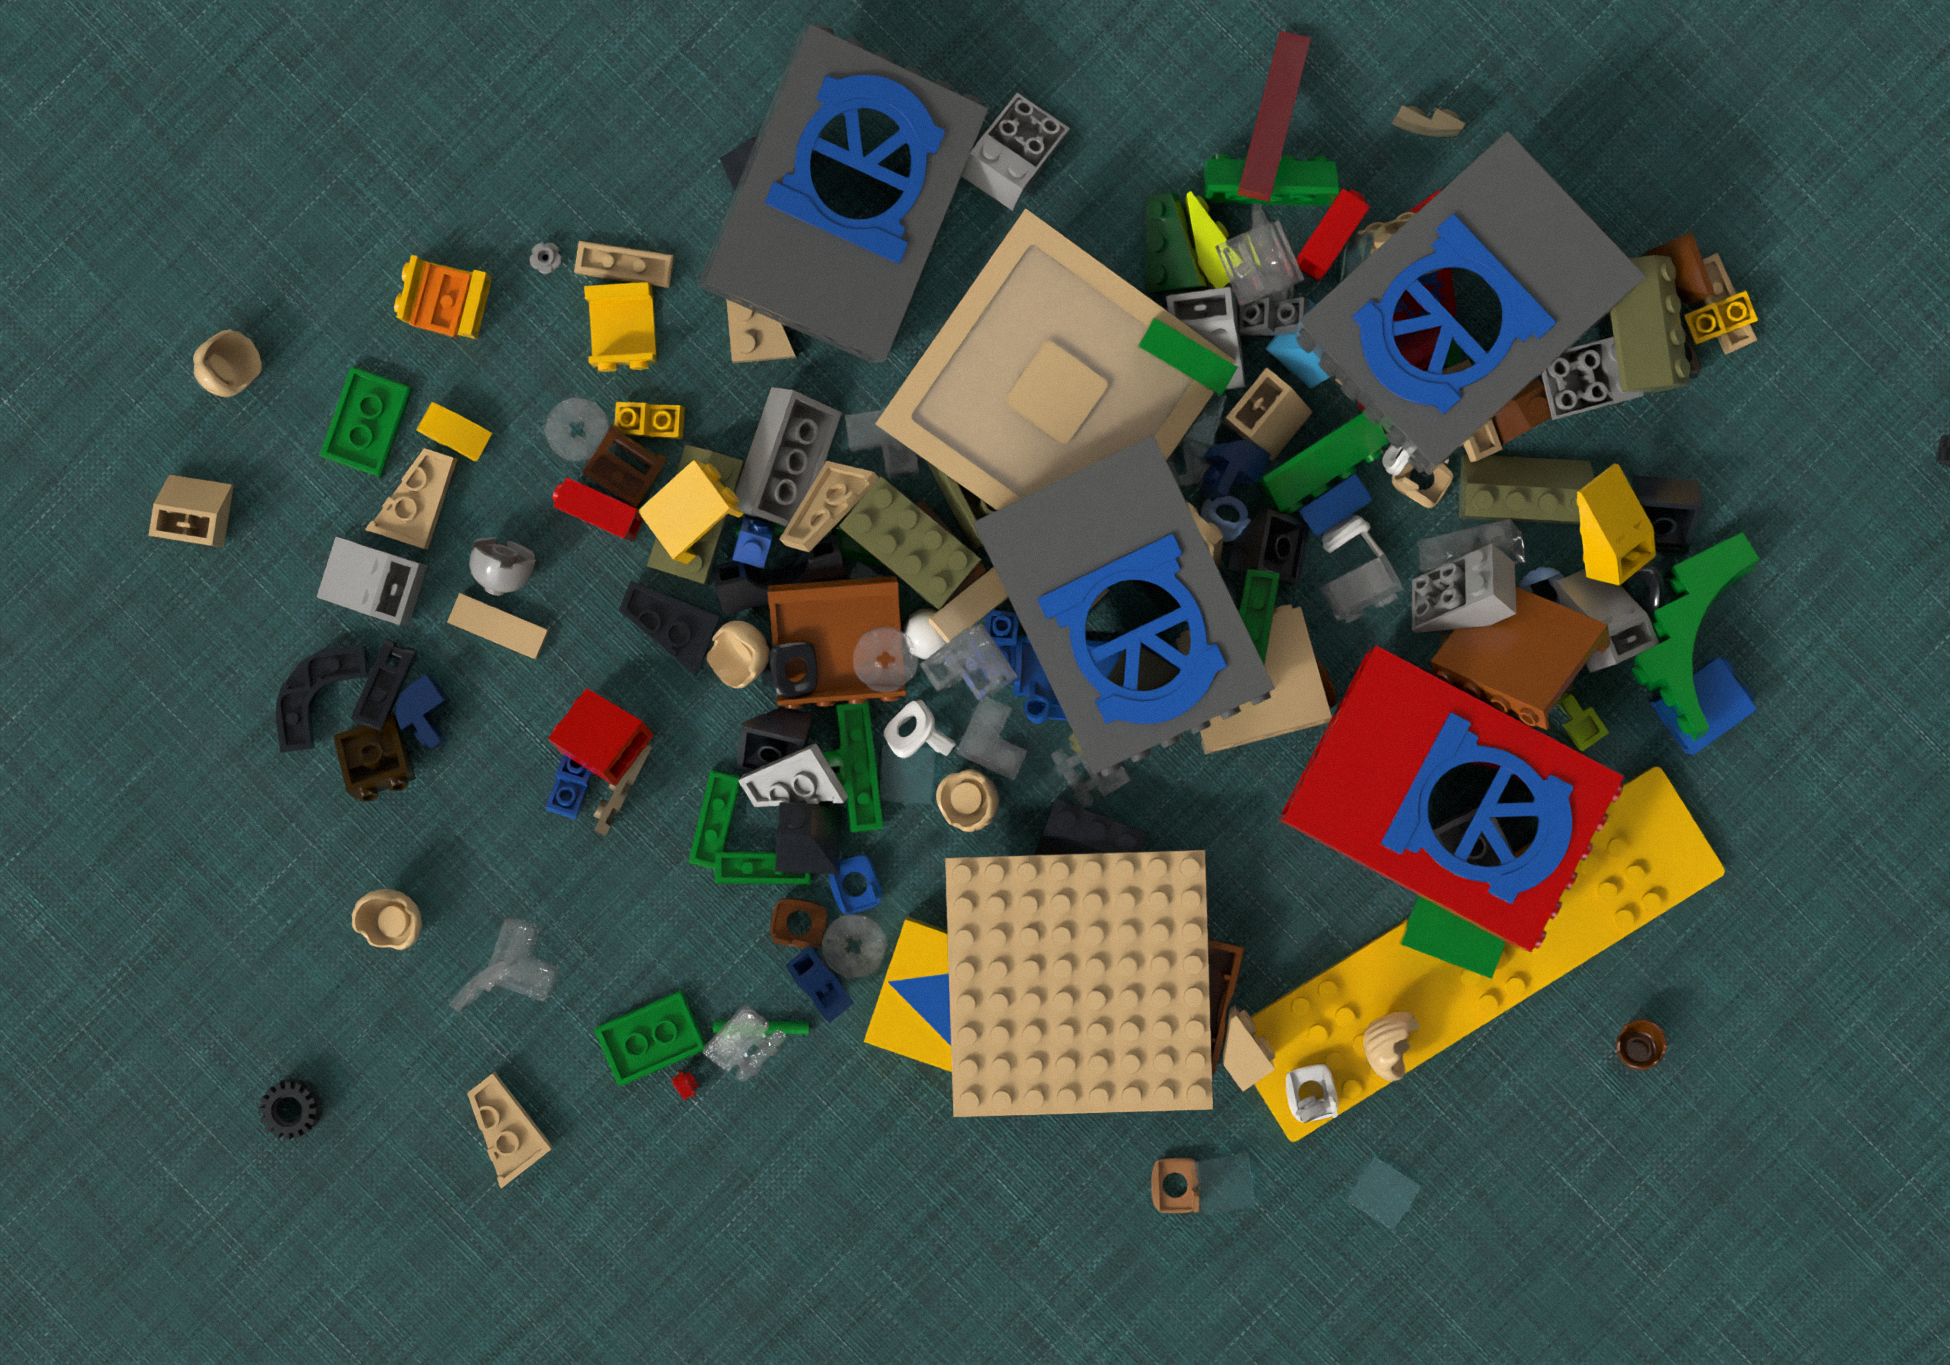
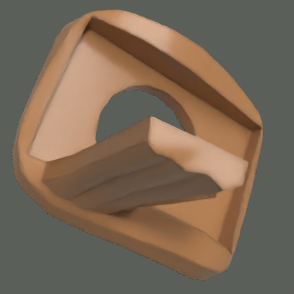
M1166 1158L1154 1163L1151 1191L1153 1204L1158 1211L1162 1213H1187L1193 1210L1194 1213L1199 1212V1167L1194 1159ZM1170 1173H1180L1187 1180V1190L1180 1197H1170L1163 1190V1180Z

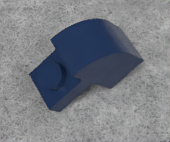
M1237 440L1213 445L1202 457L1212 465L1204 473V482L1199 493L1206 498L1226 497L1233 481H1236L1238 484L1257 483L1271 455L1257 444L1248 440Z
M425 674L410 684L401 693L396 705V718L401 730L410 729L415 726L414 735L424 747L428 745L430 749L438 748L447 742V739L430 714L451 701L433 674Z
M811 945L785 965L797 985L811 997L823 1018L829 1023L854 1004L844 982Z

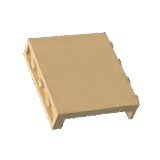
M1284 605L1274 609L1265 669L1275 688L1269 691L1271 698L1254 706L1252 702L1248 701L1239 706L1241 712L1223 720L1221 715L1210 719L1211 726L1200 731L1204 754L1330 722L1332 716L1301 607L1292 608V605ZM1190 630L1180 633L1181 637L1175 640L1176 648L1184 655H1188L1190 651Z

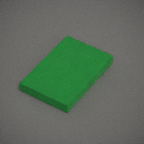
M351 366L319 456L382 478L413 388Z
M1417 895L1399 944L1492 979L1506 942Z
M683 989L594 1028L618 1087L708 1048Z

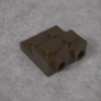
M394 714L389 716L383 732L361 725L333 735L346 791L355 800H360L361 802L373 801L379 797L378 792L387 789L391 791L404 790L409 786V781L416 779L409 750L404 746L400 726Z

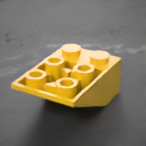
M1614 463L1577 492V505L1580 515V534L1582 535L1583 562L1585 563L1586 578L1621 585L1656 556L1653 526L1619 464Z

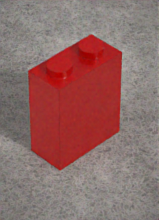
M1342 189L1292 265L1319 282L1370 206L1365 203L1366 199L1354 190L1350 189L1348 192Z
M566 477L564 483L559 482L557 484L552 499L555 500L553 507L632 543L644 520L638 509Z
M586 688L582 695L574 701L572 708L562 721L554 727L548 740L562 754L616 786L654 734L641 720Z

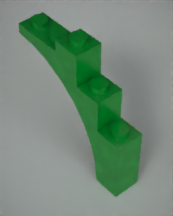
M1743 532L1673 566L1669 584L1675 595H1681L1682 597L1655 610L1651 620L1658 640L1663 639L1664 642L1636 655L1633 664L1634 668H1632L1637 682L1640 685L1645 684L1649 692L1662 687L1660 694L1668 707L1673 706L1679 716L1677 717V723L1681 731L1685 735L1690 734L1693 741L1706 736L1709 730V725L1699 706L1693 682L1692 654L1698 627L1714 601L1735 581L1755 570L1759 561V557Z

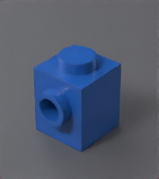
M743 518L732 560L764 568L772 541L774 526L760 520Z

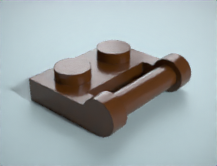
M612 424L581 472L637 507L667 458L660 453L655 455L620 432L621 428ZM612 443L649 465L650 467L645 474L609 452L608 449Z

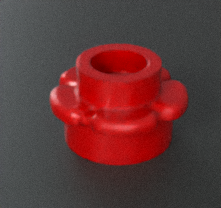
M678 1070V1075L671 1079L675 1089L684 1101L691 1096L695 1098L696 1093L694 1090L699 1088L697 1082L689 1071L683 1074L681 1070Z

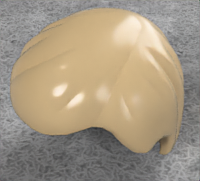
M230 329L221 331L209 338L198 347L193 356L194 375L198 383L208 392L221 397H231L240 393L262 371L260 354L252 340L245 337L242 333Z
M730 621L724 624L713 636L712 640L715 643L707 653V661L716 675L726 685L737 689L744 688L754 681L766 668L770 651L765 637L753 625L744 621Z
M966 769L960 773L947 775L940 782L936 792L938 807L946 821L962 831L973 832L981 830L989 825L997 814L999 805L998 791L994 783L977 770Z
M393 889L371 891L357 901L352 912V926L355 932L361 933L372 946L381 948L392 947L397 950H403L411 947L420 936L422 920L418 906L410 897L400 891Z
M1398 1011L1382 1016L1372 1021L1364 1032L1363 1045L1367 1060L1373 1070L1380 1077L1388 1081H1396L1403 1078L1405 1074L1403 1054L1411 1046L1409 1042H1406V1038L1409 1036V1031L1418 1030L1419 1028L1415 1016L1409 1011Z

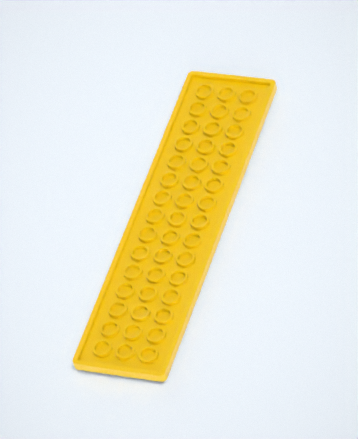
M1652 766L1623 784L1624 788L1620 797L1615 803L1610 802L1605 812L1608 815V819L1600 832L1595 831L1590 840L1593 847L1585 861L1580 860L1574 871L1578 875L1570 890L1565 889L1559 899L1562 902L1559 913L1553 920L1549 918L1543 929L1547 934L1542 945L1538 949L1533 948L1532 952H1527L1506 942L1492 979L1399 944L1408 919L1250 1016L1257 1030L1255 1034L1258 1038L1263 1035L1273 1047L1275 1051L1273 1053L1276 1056L1273 1059L1275 1070L1254 1085L1287 1138L1292 1142H1296L1333 1119V1116L1303 1123L1293 1116L1286 1093V1075L1291 1070L1315 1064H1325L1328 1066L1337 1092L1338 1115L1393 1082L1380 1077L1367 1060L1363 1045L1364 1032L1372 1021L1398 1011H1409L1415 1016L1419 1028L1418 1030L1409 1031L1406 1042H1409L1411 1046L1403 1054L1405 1073L1722 877L1725 873L1724 867L1662 768ZM1533 841L1513 852L1515 857H1520ZM1308 1080L1299 1087L1298 1096L1301 1101L1312 1095H1315L1317 1100L1323 1098L1324 1090L1316 1081Z

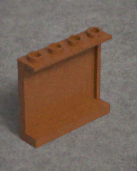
M897 576L768 586L773 647L790 642H811L816 653L818 671L817 686L812 694L798 697H782L777 694V706L784 705L786 709H798L803 707L804 703H816L817 706L825 707L835 705L836 701L848 700L850 704H861L867 702V698H880L881 701H896L900 699L899 696H906ZM801 657L791 658L785 666L787 678L794 682L802 680L807 673V663Z
M1515 586V615L1490 626L1455 629L1433 657L1431 665L1435 677L1492 705V707L1503 713L1508 712L1519 717L1530 726L1537 725L1548 730L1550 727L1548 713L1593 652L1597 650L1604 653L1611 644L1608 624Z

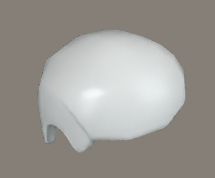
M932 608L919 609L912 613L903 627V636L907 648L912 654L921 659H936L944 654L950 646L928 622L930 617L938 612Z

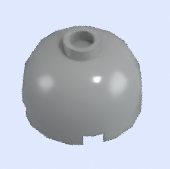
M479 538L474 541L469 563L471 574L475 580L485 587L484 590L497 596L522 588L529 581L536 561V559L534 560V553L515 542L507 541L508 547L496 544L497 538Z

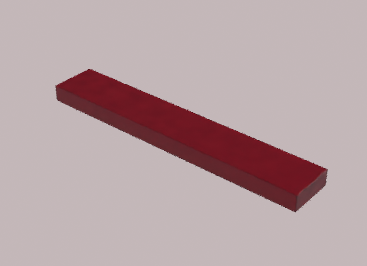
M1283 31L1279 32L1238 189V195L1270 202L1311 37Z

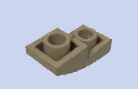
M1403 105L1391 123L1413 133L1434 137L1457 136L1465 125L1464 122L1459 120V115L1448 109H1443L1442 111L1436 109L1430 119L1424 117L1425 113L1421 109L1414 106L1405 107Z

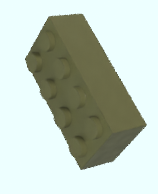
M881 476L839 525L846 534L938 610L945 605L981 561L978 556Z

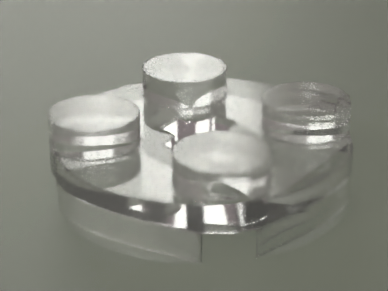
M572 397L562 401L553 408L547 418L544 432L551 449L557 455L568 461L582 462L589 461L610 426L608 417L601 407L588 399ZM583 422L585 424L583 427L586 433L585 436L580 437L577 435L575 438H572L570 435L572 433L571 425L573 423L578 425Z
M878 627L863 633L854 649L853 665L857 676L870 689L878 692H893L903 687L902 685L907 683L909 679L911 680L915 675L918 656L916 647L909 635L893 627ZM883 652H889L890 656L895 657L894 662L888 663V667H882L881 662L876 661L877 656H881Z
M845 914L834 920L827 928L822 940L823 956L829 967L837 974L843 975L846 978L864 977L875 971L881 964L886 951V937L881 926L871 917L861 914ZM852 937L853 940L860 938L863 942L860 946L862 952L856 954L854 951L849 953L846 950L849 945L847 942L848 938Z

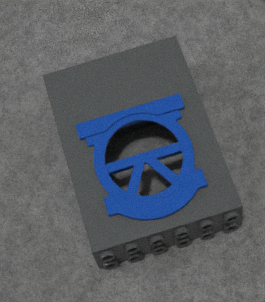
M816 23L815 26L810 24L798 36L699 278L697 287L870 363L885 362L988 108L980 105L982 101L973 95L964 93L961 96L951 91L952 86L943 81L934 80V82L923 78V73L914 67L905 66V68L893 64L894 59L884 53L875 52L874 55L864 50V45L855 39L846 38L843 40L834 36V30L823 24ZM859 108H868L882 112L893 119L900 127L897 133L864 158L858 119ZM841 113L845 115L849 151L819 137V133L824 126ZM904 143L909 145L911 154L910 176L907 178L878 165L879 162ZM812 149L904 192L891 208L873 218L858 220L840 216L822 202L813 186L810 172Z
M1507 131L1305 314L1298 322L1295 332L1298 335L1296 341L1308 354L1313 351L1321 360L1318 362V365L1329 377L1335 375L1343 384L1340 387L1350 400L1354 401L1357 399L1365 407L1363 413L1374 425L1380 423L1387 431L1385 436L1388 441L1397 449L1402 447L1410 455L1408 461L1419 473L1425 471L1429 476L1631 293L1646 276ZM1441 268H1463L1479 274L1494 289L1502 307V324L1499 336L1488 354L1417 280L1419 277ZM1405 290L1429 313V315L1398 322L1393 321L1396 304ZM1441 326L1431 362L1426 372L1411 365L1401 355L1394 341L1395 336ZM1453 339L1475 362V365L1457 373L1443 374L1442 369L1451 340Z
M1154 435L973 522L1093 774L1101 771L1103 777L1121 768L1120 762L1131 757L1132 761L1136 762L1150 755V748L1161 743L1163 748L1180 741V734L1189 729L1195 734L1210 727L1211 723L1209 720L1221 715L1224 720L1241 712L1239 706L1250 700L1254 706L1271 698L1269 691L1275 689ZM1125 580H1144L1154 583L1169 592L1181 606L1177 610L1088 651L1085 638L1088 612L1097 596L1115 583ZM1187 621L1191 634L1189 654H1182L1155 634L1180 622ZM1141 642L1180 668V673L1163 687L1150 691H1139L1137 689ZM1127 648L1124 685L1118 686L1099 671L1096 663Z

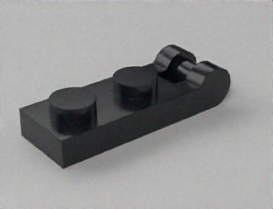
M389 639L385 640L351 716L352 721L383 732L409 670L416 660L418 650L410 647L404 649L397 646V642ZM391 658L400 660L398 667L388 664Z

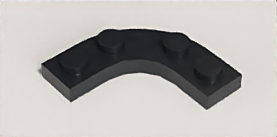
M366 645L330 649L313 654L301 661L286 682H283L276 703V723L280 753L315 748L311 718L312 704L317 694L329 684L343 680L369 677L370 671Z

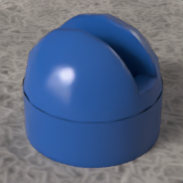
M1036 695L1030 697L1025 702L1024 711L1031 722L1041 724L1049 719L1051 707L1045 697ZM1043 706L1044 709L1042 710V712L1040 713V715H1038L1039 712H1040V710H1041V707Z

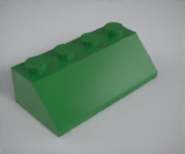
M1215 154L1212 155V159H1206L1204 164L1203 199L1207 204L1331 206L1339 194L1336 163L1327 161V158L1323 156L1308 157V161H1295L1294 156H1281L1270 202L1238 195L1247 155L1244 156V159H1231V155Z
M1361 413L1262 477L1256 484L1273 510L1278 512L1284 511L1286 515H1289L1303 506L1300 500L1311 493L1313 498H1316L1330 489L1327 482L1336 476L1342 481L1356 472L1357 469L1354 465L1364 458L1367 463H1370L1384 454L1381 447L1386 445L1388 440L1381 424L1374 425L1364 413Z

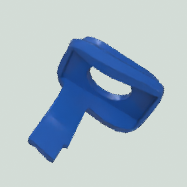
M858 855L840 861L839 875L829 874L834 900L843 913L854 914L873 908L880 903L882 889L869 856ZM851 872L861 873L867 880V889L859 897L849 896L843 889V880Z

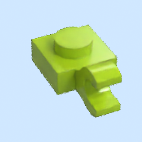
M1565 693L1557 701L1558 705L1570 718L1562 725L1580 751H1584L1609 734L1591 706H1587L1582 710L1571 693L1569 695Z

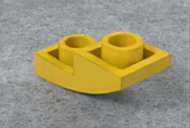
M1747 291L1684 315L1695 345L1758 321Z
M433 402L430 403L416 429L439 444L448 446L473 461H478L492 435L491 432Z
M616 402L615 425L621 428L620 432L627 436L683 439L685 407L680 405Z

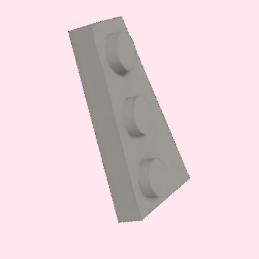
M816 743L750 771L738 780L754 807L779 806L780 802L818 804L820 801H833V803H844L849 797Z

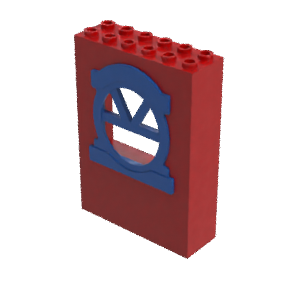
M1374 646L1366 652L1282 810L1278 821L1512 946L1532 952L1533 948L1538 949L1542 945L1547 934L1543 929L1549 918L1553 920L1559 913L1562 902L1559 899L1565 889L1570 890L1578 875L1574 871L1579 861H1585L1593 847L1590 840L1595 831L1600 832L1608 819V815L1605 812L1610 802L1615 803L1620 797L1624 788L1620 783L1624 776L1392 653ZM1479 761L1500 765L1501 767L1454 855L1450 854L1435 837L1428 818V802L1434 785L1447 771L1464 763ZM1512 774H1516L1528 786L1534 796V802L1496 804ZM1537 816L1539 819L1538 829L1530 847L1520 857L1515 858L1489 817ZM1481 832H1483L1501 861L1499 866L1483 867L1467 863V858Z

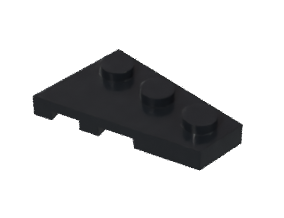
M630 581L619 608L621 613L653 638L669 654L687 667L689 671L695 676L698 675L720 621V616L633 581Z

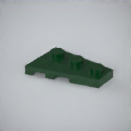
M1167 193L1145 197L1147 293L1160 294L1207 287L1204 276L1200 275L1196 261L1199 260L1196 250L1191 248L1187 235L1189 227L1179 195Z

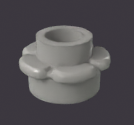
M549 242L546 244H536L532 249L533 254L530 256V264L534 269H539L540 273L549 274L553 272L561 263V255L558 254L559 249L556 245ZM544 255H548V259L546 261L542 259Z
M1312 1095L1297 1104L1300 1109L1296 1111V1116L1300 1115L1303 1123L1320 1117L1327 1112L1323 1105L1325 1100L1323 1098L1317 1100L1315 1095Z

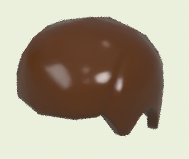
M1638 1019L1623 1026L1617 1037L1615 1048L1620 1061L1627 1067L1645 1071L1656 1067L1661 1062L1667 1050V1040L1663 1029L1656 1023Z

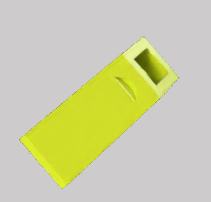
M1190 191L1185 197V207L1192 249L1196 250L1199 259L1196 261L1201 276H1204L1206 285L1210 290L1226 288L1247 272L1248 267L1246 263L1248 259L1238 246L1233 248L1226 239L1229 237V234L1225 227L1219 221L1214 223L1208 215L1210 209L1200 195L1195 197Z

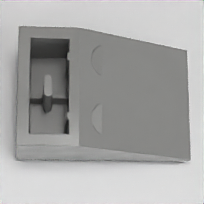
M1016 93L971 150L961 176L1013 211L1070 128Z
M1231 287L1166 296L1167 308L1170 314L1236 361L1234 365L1238 368L1225 390L1245 388L1235 291Z
M1614 335L1570 347L1542 372L1552 420L1644 396L1643 392H1622Z
M335 537L317 598L391 623L409 626L428 565Z
M1493 543L1412 579V631L1415 633L1490 626L1516 614L1515 563Z
M1585 569L1553 583L1562 606L1608 624L1611 644L1604 653L1597 650L1593 652L1586 662L1590 672L1618 664L1660 644L1648 614L1621 585L1586 578Z

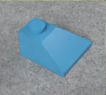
M1310 301L1309 311L1316 305L1312 301ZM1296 333L1275 335L1265 349L1308 388L1312 389L1329 378L1318 365V362L1321 360L1313 351L1308 354L1297 343L1296 338L1298 335Z

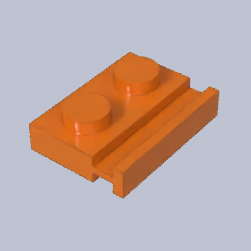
M426 263L409 325L457 338L472 275Z

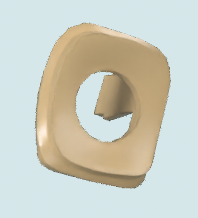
M1409 462L1397 476L1392 475V484L1399 492L1427 508H1433L1440 501L1453 479V473L1444 463L1433 471L1434 482L1426 490H1418L1419 485L1410 480V474L1414 467Z

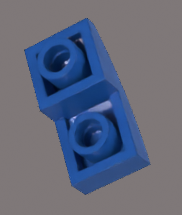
M1355 472L1300 508L1299 512L1317 537L1373 500V497Z
M992 610L987 614L981 678L1013 681L1019 620L1016 612Z
M563 754L556 772V781L546 804V810L577 820L593 772Z

